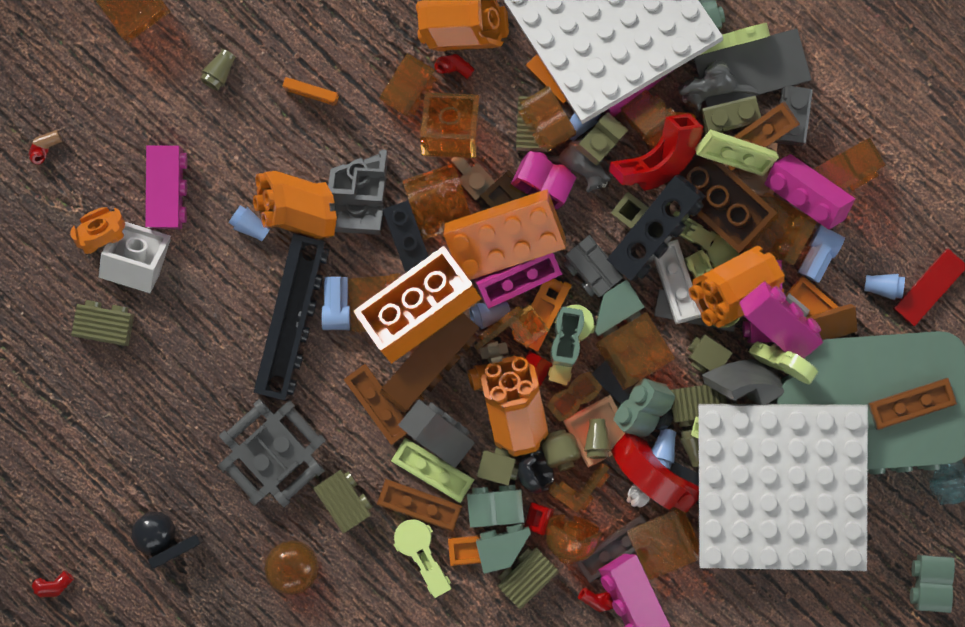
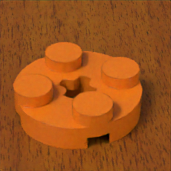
M103 207L81 217L79 220L82 224L77 229L73 226L70 232L75 245L81 248L85 254H90L108 243L120 241L124 237L122 231L125 227V220L118 209L114 208L115 211H109L108 207Z

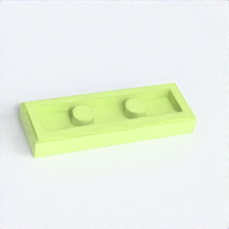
M709 130L695 148L698 156L760 176H764L779 158L774 150L713 130Z
M404 438L391 460L460 503L474 481L472 477L454 468L407 438Z

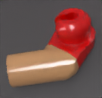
M58 130L38 136L33 140L28 155L33 164H42L46 159L49 148L62 142Z

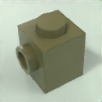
M702 335L700 339L695 337L687 349L691 352L688 356L693 361L691 366L703 374L706 370L709 372L725 365L732 355L731 351L706 335Z
M496 448L495 452L484 449L477 477L509 485L510 480L515 481L519 465L514 464L516 459L510 457L511 454L508 453V450Z

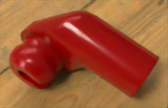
M458 54L441 56L434 64V68L439 74L457 71L466 79H469L476 70Z
M64 570L55 581H45L42 578L34 580L32 589L34 594L40 598L57 597L74 578Z
M583 588L578 595L579 600L598 612L613 609L612 602L614 601L609 592L595 594L587 588Z

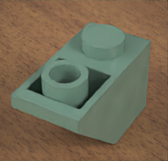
M628 280L602 295L594 329L596 336L603 334L606 338L618 330L616 325L621 321L626 320L627 323H630L641 316L639 310L644 308Z
M519 523L506 527L507 532L497 534L496 530H490L480 533L481 538L476 539V544L484 574L511 567L530 535L529 526L523 527V524Z

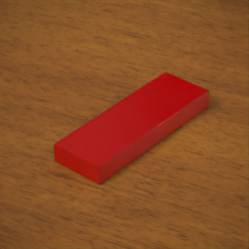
M946 248L892 309L911 326H915L964 272L965 263L949 248Z

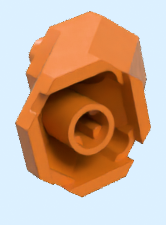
M421 0L416 4L419 28L417 33L418 39L422 44H427L428 48L443 52L448 50L501 47L504 43L501 39L506 38L509 34L508 12L505 6H499L497 0Z
M278 171L256 174L257 195L253 196V206L255 211H260L264 228L279 227L317 240L334 236L337 216L336 211H330L329 204L334 203V197L326 182L313 183Z
M757 245L693 279V286L689 288V296L696 303L701 312L702 320L706 325L712 326L714 324L720 328L744 316L739 302L764 281L772 288L777 286L780 289V284L784 282L785 276L772 254L768 252L764 255L760 252L763 248Z
M516 356L502 358L501 362L488 364L485 368V373L481 377L495 446L508 450V453L513 456L536 452L540 447V442L543 438L545 440L549 433L535 367L529 364L525 358Z

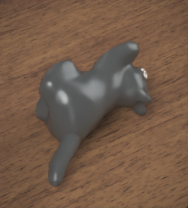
M715 60L707 65L702 77H692L677 87L679 94L683 95V102L694 107L698 112L701 111V104L704 99L709 96L730 92L758 94V90L750 85H738L727 63L721 60Z
M583 137L570 142L568 147L559 156L545 154L552 163L564 165L568 169L583 175L588 184L587 192L606 187L607 181L614 177L609 172L610 166L608 163L601 160L596 166L576 149L578 144L584 139Z

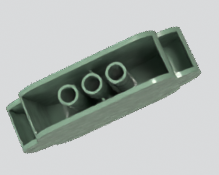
M943 331L825 339L819 347L804 358L818 370L811 384L803 383L791 375L781 378L784 393L782 396L769 402V404L867 405L868 407L867 403L949 378L957 402L956 405L880 430L875 428L869 407L867 411V473L884 474L885 468H890V471L912 472L913 466L923 470H939L940 464L955 463L965 457V346L958 337Z

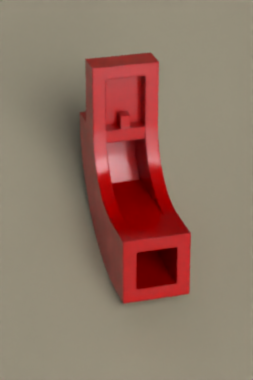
M690 113L667 116L662 136L658 144L650 152L638 158L612 161L609 172L621 185L638 183L644 191L664 185L672 180L675 175H678L693 158L696 152L695 148L700 143L703 126Z
M625 433L611 449L615 461L625 475L642 492L669 510L675 507L687 513L699 499V486L667 469L656 458L646 440L636 435Z

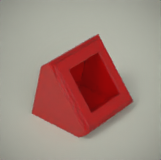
M529 351L525 359L535 367L540 388L553 364Z
M531 502L524 527L529 526L530 531L547 535L554 508Z

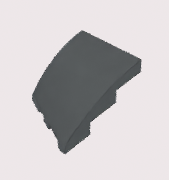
M381 150L379 154L364 160L359 158L353 160L350 164H342L330 169L328 187L334 197V203H330V211H336L337 216L335 232L381 235L387 180V150Z
M757 359L729 363L702 375L705 385L732 400H736L746 394L747 398L755 403L766 405L784 393L778 369L763 364Z

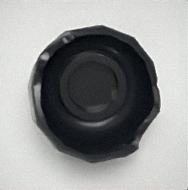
M537 450L525 455L521 459L518 467V477L521 484L528 492L540 494L548 491V486L554 483L553 469L546 463L543 451Z
M148 512L141 516L132 526L131 539L136 549L146 555L161 553L175 538V526L171 518L162 512Z

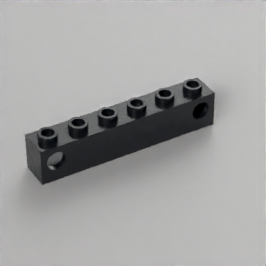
M296 234L292 236L253 393L282 400H288L289 395H294L297 380H293L295 369L300 370L304 354L300 353L302 343H307L310 328L306 327L308 316H314L317 301H313L315 290L320 291L323 281V275L319 274L321 264L326 265L330 249L326 248L327 243L325 241ZM308 245H313L317 248L315 259L312 261L306 260L302 254L303 249ZM274 376L284 378L282 391L276 392L271 389L270 380Z

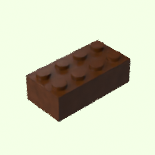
M695 152L688 165L678 174L685 177L706 195L702 201L704 206L697 216L738 254L749 250L779 218L778 213L723 163L698 156Z
M464 313L458 315L418 346L381 388L380 394L403 414L408 409L411 410L418 400L423 401L425 399L421 394L426 389L431 392L443 377L439 374L443 369L449 372L461 358L458 352L461 349L467 351L479 337L476 332L480 327Z

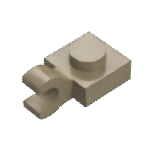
M460 153L451 160L452 164L463 175L457 181L475 201L495 182L478 162L471 167Z
M498 341L487 343V347L480 348L482 361L488 360L489 364L501 362L505 355H509L506 342L498 344Z

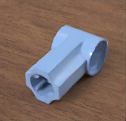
M820 225L811 239L810 249L798 273L809 280L819 283L831 259H834L841 249L845 237Z
M324 277L322 330H350L351 316L350 306H348V277Z

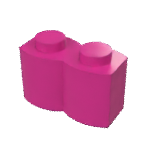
M529 151L523 157L511 184L528 195L548 189L553 205L558 210L565 204L576 176L566 166L553 164L542 152Z

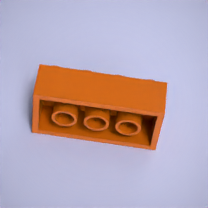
M548 189L445 223L443 233L454 261L468 280L566 249V237Z
M443 246L354 310V313L380 351L392 364L482 298Z

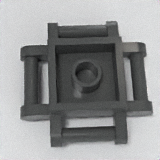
M258 399L253 404L254 407L228 431L224 430L219 435L233 452L219 463L218 467L222 472L226 471L250 497L249 501L253 506L270 492L285 508L298 491L316 475L320 476L325 471L311 454L326 439L322 435H318L294 409L295 405L291 400L274 414L261 399ZM263 415L267 421L240 445L235 438L258 417ZM284 416H287L308 439L310 444L307 447L282 422L281 419ZM238 458L264 485L259 491L234 465ZM305 461L309 468L286 489L281 491L277 485Z

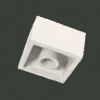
M125 222V227L122 231L124 237L116 243L106 244L101 253L99 278L151 293L160 275L171 236Z

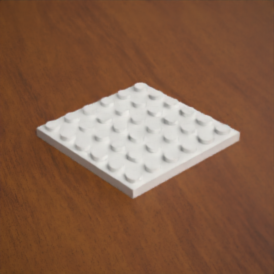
M503 0L582 124L723 41L722 34L699 0Z
M699 404L700 568L867 571V405Z

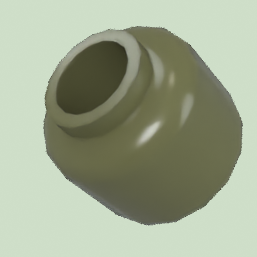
M559 430L548 434L546 440L541 445L547 465L550 468H558L559 472L574 468V462L581 456L575 436L567 433L566 430Z

